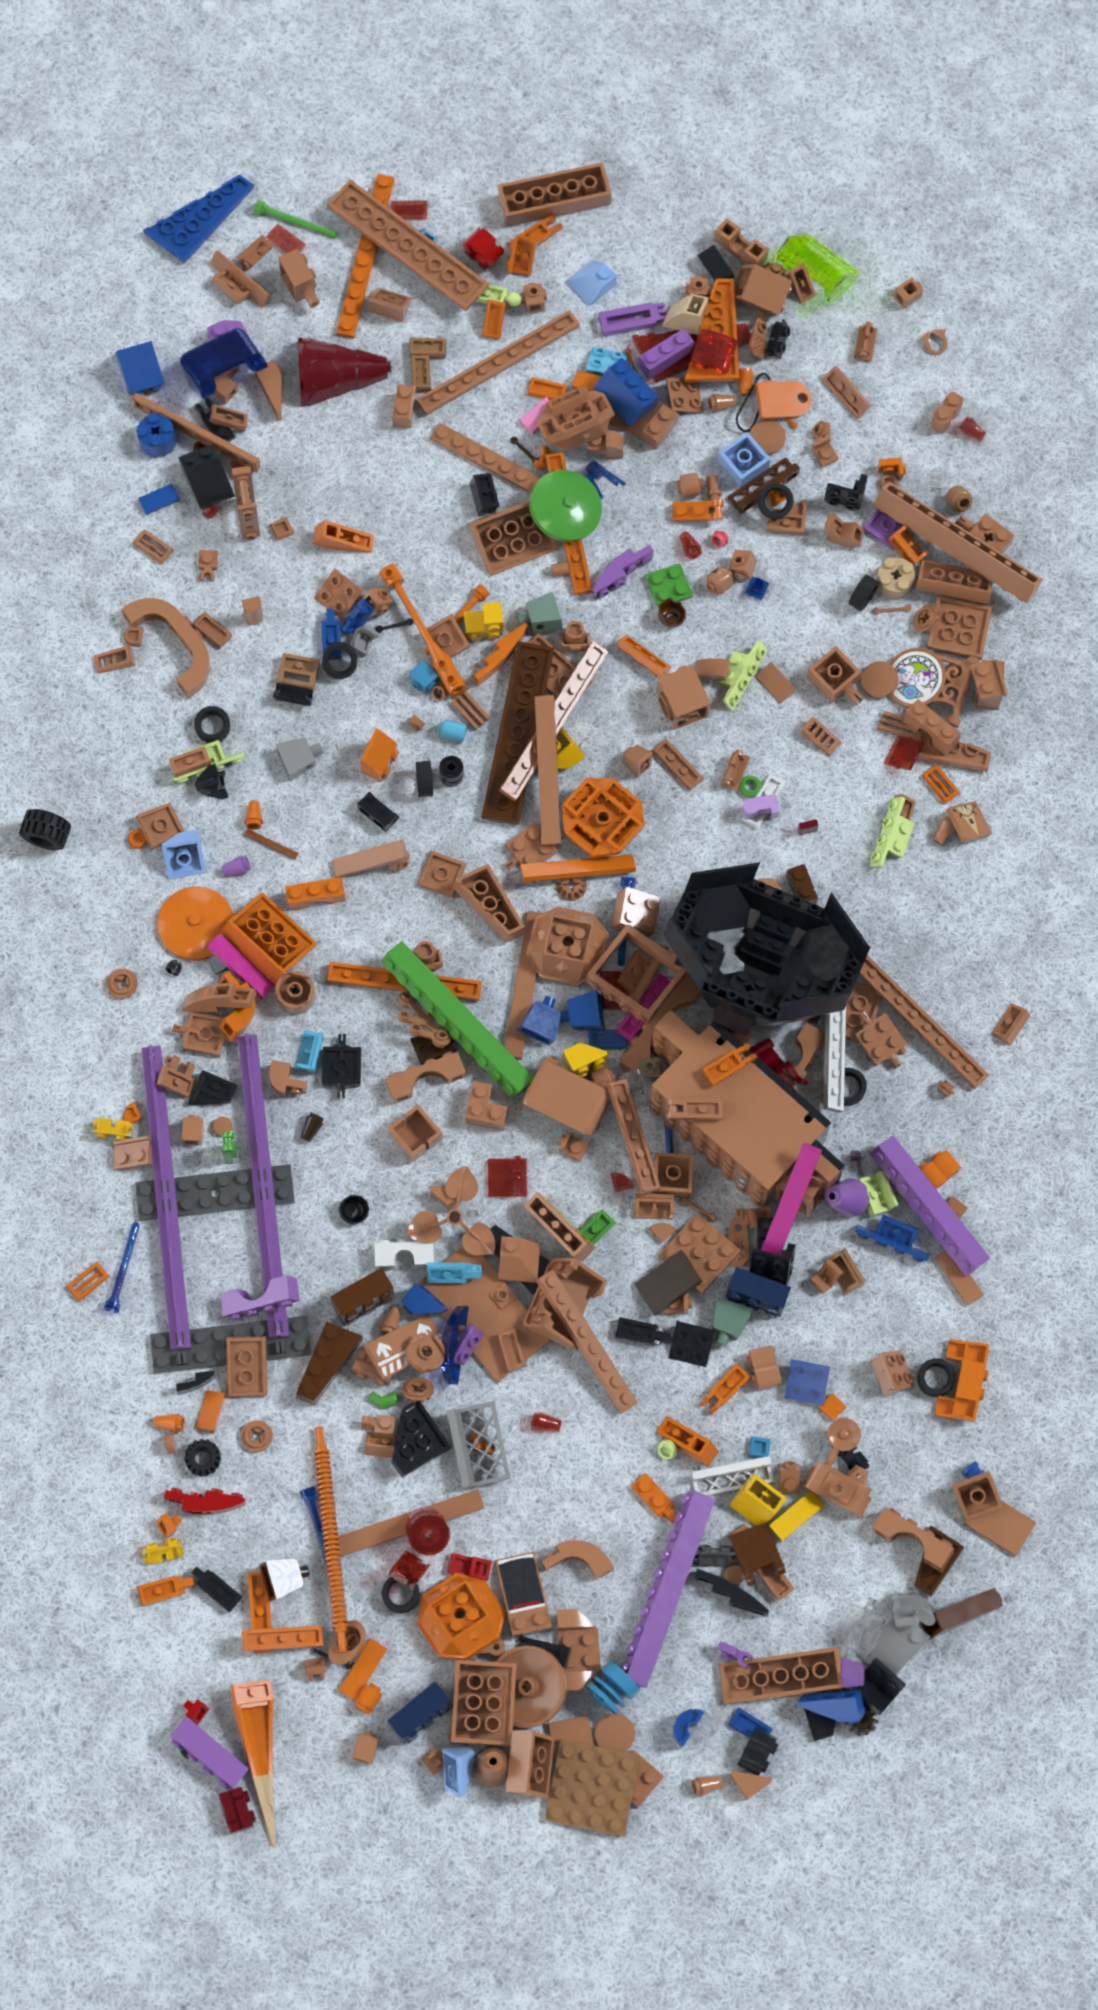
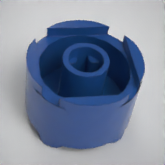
M150 413L139 423L136 432L140 446L145 454L151 457L166 456L174 450L176 435L173 424L167 417L157 413Z

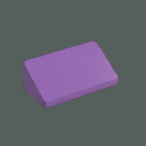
M842 1658L841 1675L844 1688L863 1686L864 1665Z

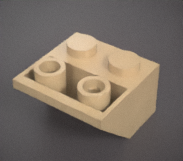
M690 294L672 304L662 327L679 331L684 328L688 334L698 335L709 298Z

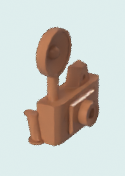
M846 1417L838 1418L828 1428V1440L833 1448L825 1463L818 1461L816 1467L811 1466L805 1480L800 1484L864 1518L863 1514L871 1500L869 1494L872 1489L867 1487L869 1471L856 1465L845 1475L832 1468L840 1451H849L857 1446L861 1438V1431L858 1424L852 1419Z

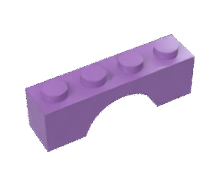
M287 1275L271 1279L266 1292L256 1300H253L247 1291L239 1289L220 1293L223 1316L231 1318L232 1321L241 1320L246 1315L257 1316L261 1311H275L276 1307L279 1306L290 1307L293 1305L292 1303L300 1301L297 1278Z

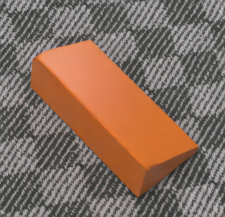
M206 1390L195 1428L215 1433L225 1400V1393Z

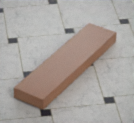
M401 839L332 859L335 877H346L407 859L405 843Z

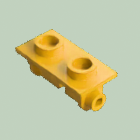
M100 1117L94 1119V1127H97V1129L92 1130V1132L97 1133L96 1137L108 1138L109 1134L116 1135V1139L127 1140L128 1137L133 1136L129 1134V1131H133V1123H130V1121L116 1120L115 1127H112V1119Z
M170 1538L165 1540L163 1544L157 1545L156 1542L146 1544L145 1548H142V1554H147L143 1556L145 1564L149 1563L151 1565L163 1562L162 1554H166L167 1561L181 1558L184 1555L183 1547L179 1548V1546H182V1540Z

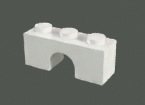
M401 1239L396 1243H390L389 1240H381L378 1243H374L375 1270L381 1267L383 1270H395V1260L401 1254L412 1256L415 1269L427 1268V1262H434L433 1243L410 1242L408 1239Z

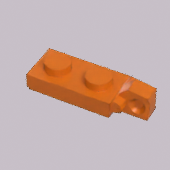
M645 1473L631 1485V1488L661 1519L666 1516L673 1523L676 1513L672 1509L675 1506Z
M175 1575L137 1586L142 1607L182 1596L186 1594L185 1589L194 1587L195 1583L192 1577L182 1579V1576Z

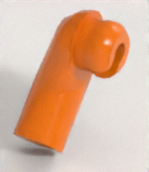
M548 446L540 447L541 457L539 460L534 461L535 469L543 470L547 467L545 455L550 454Z
M475 1432L470 1434L472 1443L475 1442L479 1434ZM480 1439L476 1447L485 1452L489 1443L483 1442ZM494 1444L487 1453L488 1455H492L495 1452Z

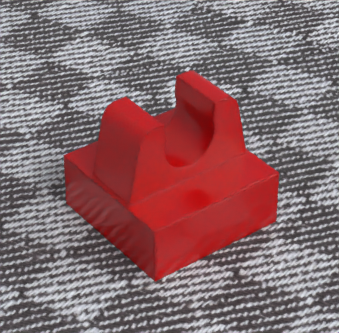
M187 1699L183 1705L188 1710L185 1716L196 1725L200 1723L209 1711V1708L199 1699L195 1703Z

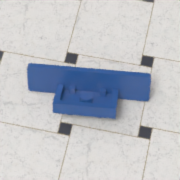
M882 1215L876 1232L861 1225H857L855 1232L861 1238H871L876 1240L878 1245L887 1247V1245L894 1248V1251L900 1254L908 1253L913 1255L912 1258L917 1261L923 1262V1260L928 1261L929 1253L912 1247L919 1229L887 1215Z

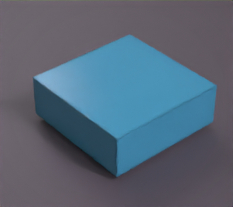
M751 1436L748 1457H768L771 1439Z

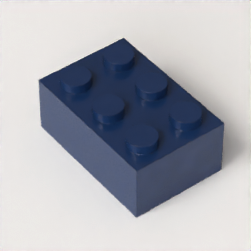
M735 1267L725 1297H728L729 1301L738 1304L740 1302L747 1304V1307L752 1308L754 1311H758V1309L766 1311V1315L776 1318L782 1315L791 1287Z
M433 1682L387 1720L388 1725L403 1744L406 1741L411 1743L418 1737V1731L422 1728L427 1730L434 1724L433 1719L436 1716L442 1717L450 1710V1699L438 1684Z

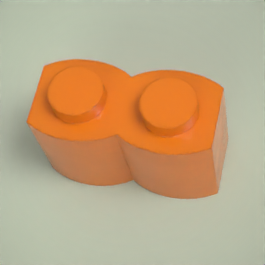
M947 1150L944 1152L938 1151L931 1157L933 1161L928 1164L924 1162L919 1166L920 1170L936 1189L961 1169V1166Z

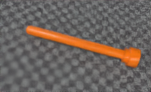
M481 584L474 589V596L454 617L457 624L464 618V612H469L478 601L485 600L490 595L489 591ZM427 647V648L425 649V653H426L427 655H430L429 650H428V647Z

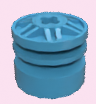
M608 1661L600 1670L605 1679L602 1680L594 1676L593 1680L598 1687L589 1682L586 1688L599 1705L617 1715L620 1710L615 1703L624 1708L626 1705L621 1697L625 1696L631 1700L640 1691V1688L620 1667L612 1661Z

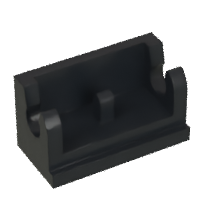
M715 245L697 255L714 281L715 279H735L732 270Z
M491 473L473 475L470 481V488L478 517L484 516L487 511H490V513L495 512L500 505Z
M368 792L357 803L358 810L385 832L400 818L375 798L371 792Z

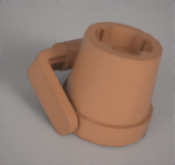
M579 621L570 622L563 634H560V647L562 651H585L590 645V633L586 634L583 624Z
M428 941L420 942L413 953L431 971L444 966L440 949L436 950L434 945Z

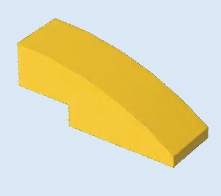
M810 1491L771 1523L769 1529L782 1543L823 1508L825 1504L813 1491Z

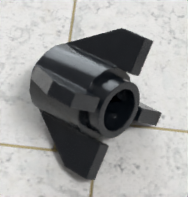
M216 764L208 765L195 782L196 790L202 795L218 799L228 798V792L224 788L225 770L219 772Z

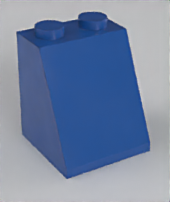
M152 341L115 352L129 394L133 393L134 395L138 393L142 395L144 394L143 390L149 388L151 392L162 389L161 385L165 383Z

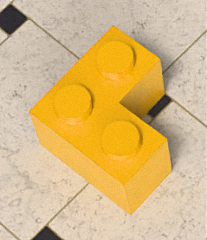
M501 602L482 603L481 611L464 612L466 639L479 641L484 637L498 639L500 636H503Z

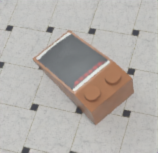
M534 1551L495 1560L512 1639L552 1630Z

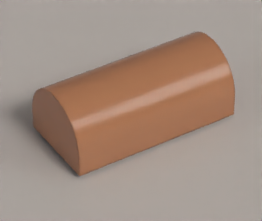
M260 596L242 600L245 621L250 625L261 623L263 611Z

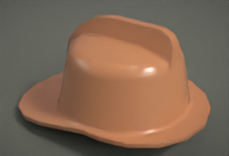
M356 1620L347 1622L348 1628L345 1633L347 1652L339 1653L338 1637L336 1634L328 1650V1657L331 1662L337 1665L346 1664L364 1650L366 1637L365 1628L362 1623Z

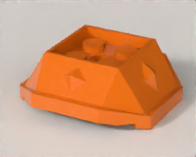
M587 777L562 804L564 835L592 858L620 854L645 826L642 801L614 778L595 779ZM606 817L608 820L606 822H600L598 818Z
M455 1573L422 1594L417 1625L439 1659L468 1660L500 1639L507 1613L485 1580ZM460 1612L466 1613L463 1618H461V1619L456 1618V1615H457L458 1613H460Z

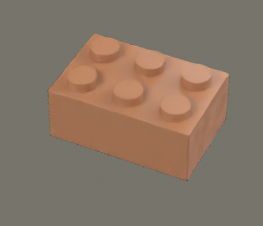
M512 1731L508 1775L505 1783L506 1792L528 1798L548 1799L555 1737L535 1731Z

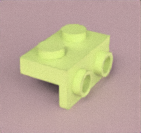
M879 1171L875 1175L859 1179L867 1187L870 1198L867 1210L870 1217L890 1212L898 1206L896 1196L884 1171Z

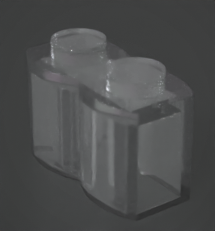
M630 1069L617 1073V1081L627 1079L636 1110L648 1107L649 1096L644 1089V1077L639 1069Z

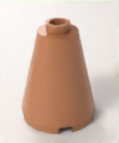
M488 1746L481 1749L476 1754L475 1762L473 1763V1772L477 1780L489 1787H498L504 1784L508 1775V1759L510 1754L498 1746ZM489 1761H497V1764L490 1765Z

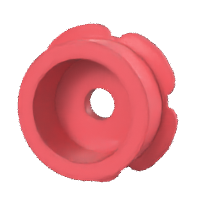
M715 530L711 540L720 548L728 544V535L724 531Z

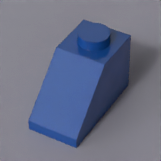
M415 1283L401 1300L404 1304L403 1308L410 1314L439 1313L449 1310L421 1283Z

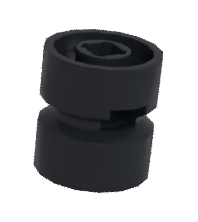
M446 756L440 762L439 776L444 785L454 787L463 780V762L457 756Z

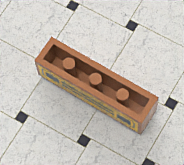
M536 1192L524 1205L574 1258L583 1262L596 1248L546 1196Z

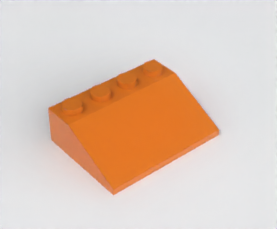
M263 892L234 915L220 932L275 985L280 977L288 974L318 944Z

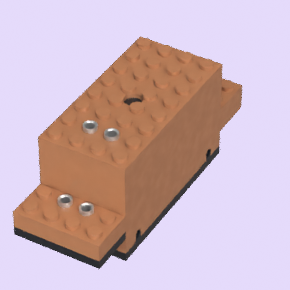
M670 1010L654 1026L652 1052L656 1057L665 1059L667 1061L666 1065L669 1068L651 1086L649 1110L655 1116L660 1115L665 1119L663 1122L668 1128H674L678 1131V1136L684 1142L688 1140L693 1145L692 1149L697 1154L706 1156V1161L713 1168L717 1166L722 1171L721 1175L729 1181L731 1179L735 1182V1187L743 1194L746 1192L750 1196V1201L756 1206H765L776 1195L775 1186L785 1175L792 1173L804 1142L821 1149L822 1152L812 1176L821 1179V1187L816 1196L824 1200L826 1190L840 1181L845 1165L823 1146L831 1122L758 1057L750 1064L745 1065L743 1069L712 1087L702 1073V1069L732 1050H737L743 1044L722 1025L712 1022L698 1035ZM748 1050L739 1056L743 1060L754 1053ZM723 1099V1119L667 1120V1113H669L667 1100ZM677 1107V1112H683V1107Z

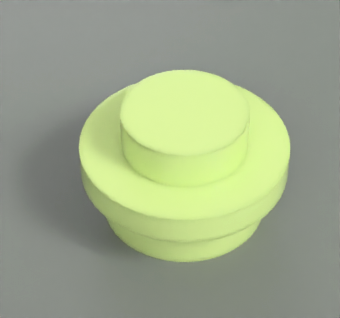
M663 1440L659 1444L658 1453L663 1459H672L677 1455V1446L671 1440Z

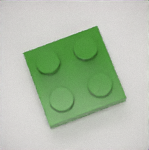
M680 563L645 574L657 607H659L663 600L672 598L675 602L693 598Z

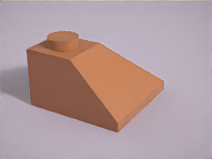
M502 1236L498 1280L537 1283L535 1280L538 1278L540 1244L523 1238Z

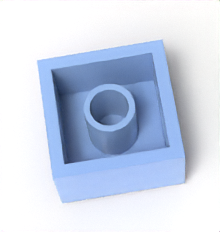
M747 432L719 452L718 463L738 487L741 488L769 469L770 458Z

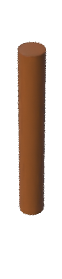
M249 829L245 833L246 837L295 860L299 854Z

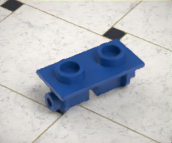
M361 598L341 626L342 633H352L354 635L356 628L364 626L374 613V609L364 598Z

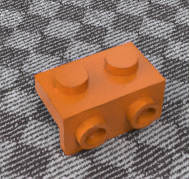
M516 235L514 240L511 239L509 250L512 251L511 257H508L506 262V268H509L508 274L516 272L531 276L538 239L522 235Z

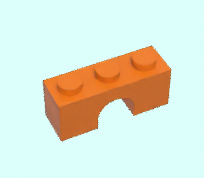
M342 877L285 886L289 911L308 908L309 904L318 901H324L326 904L345 901Z

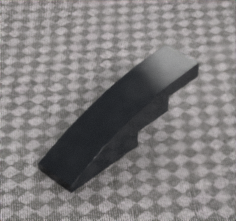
M697 1568L694 1579L713 1584L711 1592L730 1597L729 1606L768 1616L769 1610L752 1595L717 1575Z

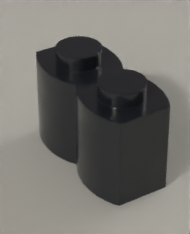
M755 1727L737 1765L758 1776L761 1772L765 1773L770 1763L766 1760L769 1754L774 1755L779 1745L776 1743L777 1737Z

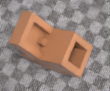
M235 359L224 364L221 371L215 367L211 373L213 392L225 404L238 392L237 384L231 380L240 371L239 363Z
M606 430L605 435L587 442V453H605V459H623V435L616 431Z
M828 514L824 525V531L827 533L826 539L831 543L846 547H860L864 530L856 522H842L835 514Z
M272 1060L269 1072L270 1083L278 1095L286 1097L287 1090L294 1095H301L307 1092V1081L290 1079L291 1063Z

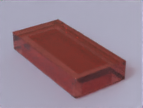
M391 201V210L404 220L427 219V201Z
M279 224L266 236L267 239L271 240L273 244L286 253L297 248L301 252L306 246L304 242Z

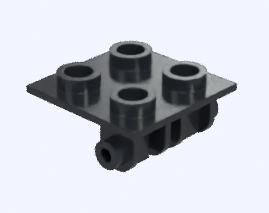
M677 1321L668 1358L707 1367L715 1330Z

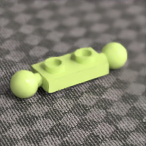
M489 285L485 292L475 301L487 304L488 299L508 302L510 306L516 307L521 303V296L517 292L509 294L508 288Z

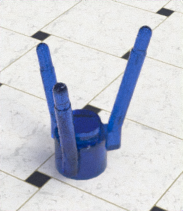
M596 460L591 461L585 468V471L588 473L586 478L594 485L600 499H603V495L594 478L598 480L604 476L615 486H618V483L626 486L625 482L605 469Z

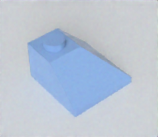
M591 260L566 280V283L591 306L617 285V275L605 263Z
M198 830L180 832L162 843L168 879L206 873Z
M466 1745L443 1748L444 1787L456 1796L464 1797L474 1770V1751Z

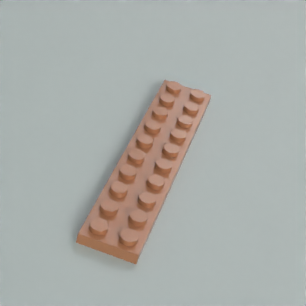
M351 179L327 203V208L465 312L489 287L487 281Z

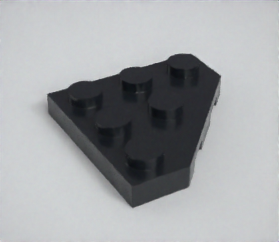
M421 1401L412 1402L405 1406L400 1413L391 1462L400 1476L404 1478L452 1448Z

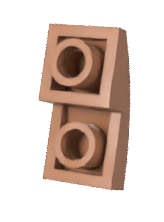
M718 658L700 659L696 661L694 669L699 680L708 677L712 680L726 678L729 672L730 660Z

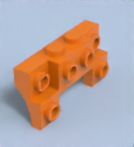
M949 1339L945 1359L961 1362L954 1398L938 1396L934 1416L975 1422L979 1400H983L985 1389H982L983 1381L986 1382L988 1377V1370L985 1368L989 1344Z

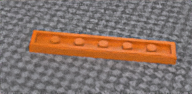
M631 854L520 864V871L523 882L632 873L636 872V866Z

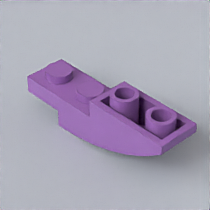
M648 545L636 553H633L631 548L615 558L597 580L593 589L594 599L598 597L603 598L609 594L611 589L622 587L625 584L627 574L634 572L640 564H648L652 560L654 553L652 547Z

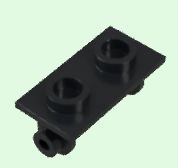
M782 319V323L776 321L772 326L770 338H775V340H768L765 350L767 356L773 357L775 354L778 359H781L782 353L786 350L785 342L787 337L790 336V327L785 319Z
M277 682L273 698L277 701L311 706L314 689Z
M857 1447L849 1451L839 1452L838 1457L843 1459L849 1470L856 1465L865 1470L870 1466L868 1464L869 1461L860 1451L857 1454L853 1453Z

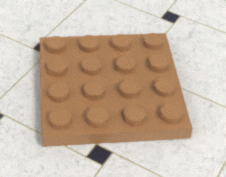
M561 1739L545 1820L625 1837L641 1755Z

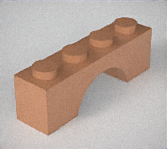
M807 1022L795 1041L801 1051V1061L794 1068L802 1079H805L808 1073L805 1071L808 1065L812 1067L816 1061L817 1056H815L817 1050L821 1051L825 1046V1032ZM783 1070L788 1082L797 1091V1082L792 1079L786 1070Z
M448 1052L437 1060L432 1058L425 1061L421 1066L413 1065L408 1067L405 1072L390 1074L386 1078V1085L394 1104L412 1098L415 1084L423 1077L438 1076L448 1084L465 1078L466 1071L458 1052Z
M884 1508L872 1527L873 1532L889 1542L905 1536L916 1539L924 1548V1563L942 1573L954 1554L952 1544L945 1539L939 1540L934 1537L935 1534L926 1528L922 1530L917 1527L918 1524L909 1518L905 1520L900 1517L901 1514L895 1509L891 1508L889 1510Z

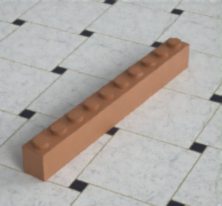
M888 482L881 488L873 505L880 512L905 525L910 531L922 536L927 542L933 543L941 551L955 557L957 561L966 564L971 570L980 573L988 581L994 582L1004 591L1013 594L1018 600L1028 603L1035 596L1043 581L1042 578L891 482Z

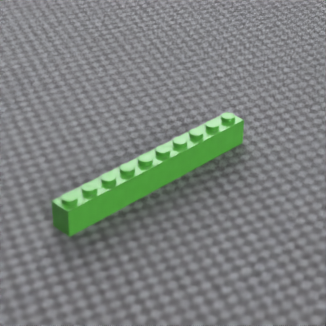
M403 941L386 953L381 961L384 967L397 978L400 984L408 989L410 994L423 1005L427 1012L433 1015L439 1025L443 1026L450 1033L451 1037L459 1042L465 1052L470 1054L480 1067L484 1068L492 1080L497 1082L507 1095L514 1100L530 1086L534 1077Z

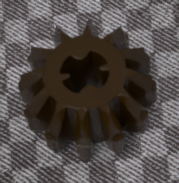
M864 1702V1718L867 1719V1722L860 1723L859 1721L854 1723L849 1730L852 1733L855 1728L858 1729L857 1736L861 1735L862 1730L866 1736L869 1735L868 1728L874 1731L876 1728L873 1724L879 1723L878 1719L873 1718L878 1714L876 1712L871 1713V1710L866 1708L867 1704Z

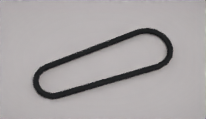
M760 373L757 376L745 400L743 401L739 411L736 414V425L743 432H750L751 428L755 425L756 420L759 416V409L755 416L752 426L748 430L741 428V426L739 425V414L741 413L745 403L747 402L760 376L764 375L768 378V380H771L770 376L767 373Z

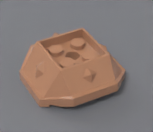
M579 387L547 401L544 407L545 410L540 415L537 425L547 445L553 444L569 451L605 435L610 419L615 414L604 393Z
M557 906L535 917L526 955L541 980L580 987L586 982L588 972L606 951L609 932L595 914ZM570 940L573 942V945L568 947L563 942Z

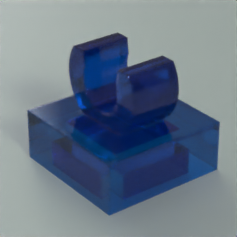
M752 576L745 594L762 601L769 583Z

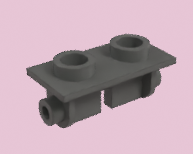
M699 1545L696 1554H699V1556H695V1564H699V1566H713V1559H717V1566L735 1565V1556L731 1555H736L734 1548H731L729 1545H720L719 1548H711L710 1545Z

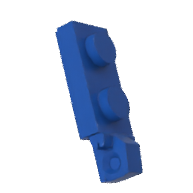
M334 608L326 609L327 619H322L321 622L323 653L330 644L341 642L339 618L334 619ZM341 650L331 653L329 660L342 659Z

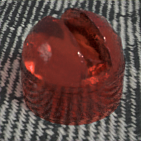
M213 505L202 509V514L207 519L214 518L218 512V509Z

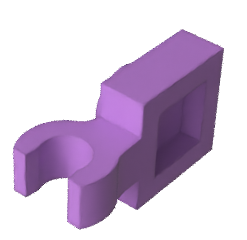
M722 1641L717 1646L721 1657L728 1661H732V1659L737 1660L744 1669L749 1668L747 1664L743 1663L744 1659L750 1658L753 1660L754 1658L749 1652H742L738 1648Z

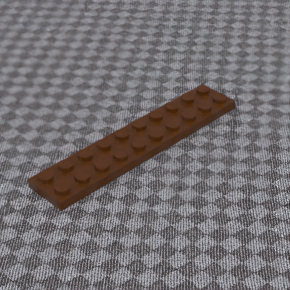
M521 641L517 642L481 816L482 819L519 826L527 783L515 801L501 793L499 789L536 731L535 696H545L554 647Z

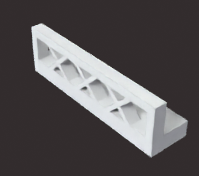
M768 1456L694 1471L691 1475L694 1489L699 1492L697 1482L705 1480L712 1484L707 1492H702L706 1496L739 1490L744 1485L735 1480L739 1473H746L750 1476L751 1473L749 1471L755 1470L754 1474H756L758 1469L767 1468L769 1479L764 1481L768 1484L774 1483L771 1458ZM725 1476L731 1480L726 1488H721L716 1484L720 1477Z

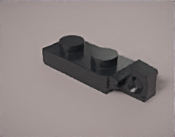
M619 1317L615 1338L649 1345H659V1342L670 1343L671 1333L662 1332V1328L656 1324Z
M197 1566L191 1572L199 1579L196 1582L199 1588L229 1613L243 1598L214 1572L207 1569L204 1573Z

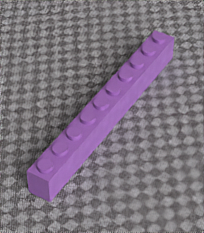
M695 1490L687 1491L682 1497V1507L675 1516V1526L668 1535V1545L661 1554V1564L654 1573V1583L649 1588L647 1602L640 1611L641 1618L639 1624L633 1630L634 1637L632 1643L626 1649L627 1656L625 1662L620 1666L639 1688H647L715 1499Z

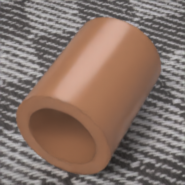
M567 561L551 564L553 577L570 574Z

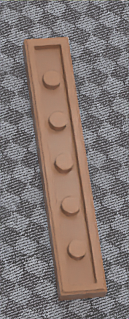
M627 1079L608 1083L607 1088L641 1195L658 1191L661 1187Z

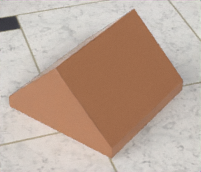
M377 288L369 297V312L404 322L412 297Z
M990 1471L952 1484L965 1520L1003 1507Z

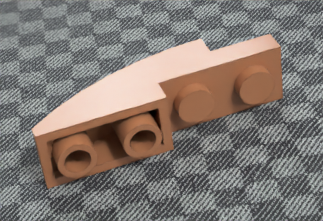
M235 983L213 984L188 994L182 1010L183 1012H219L220 1007L251 1008L257 993L255 988H237Z

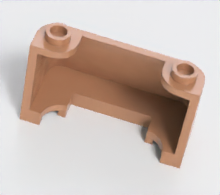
M554 1056L544 1057L522 1103L564 1125L591 1136L597 1131L611 1101L607 1088L608 1082L594 1083L561 1067L562 1065L559 1063L560 1060Z
M554 1258L548 1263L544 1272L546 1274L550 1270H554L582 1315L589 1299L600 1296L604 1292L607 1282L606 1279L576 1258ZM538 1286L524 1318L523 1325L529 1330L568 1349L578 1350L576 1343Z

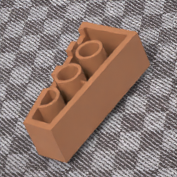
M489 864L455 879L452 888L505 943L522 936L525 926Z

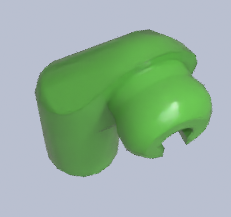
M372 1392L368 1400L380 1408L386 1409L397 1404L399 1395L391 1392L382 1397Z

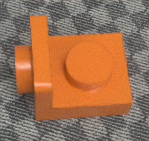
M901 457L879 459L878 471L884 474H892L894 471H897L898 481H902L903 475H906V466L902 464Z

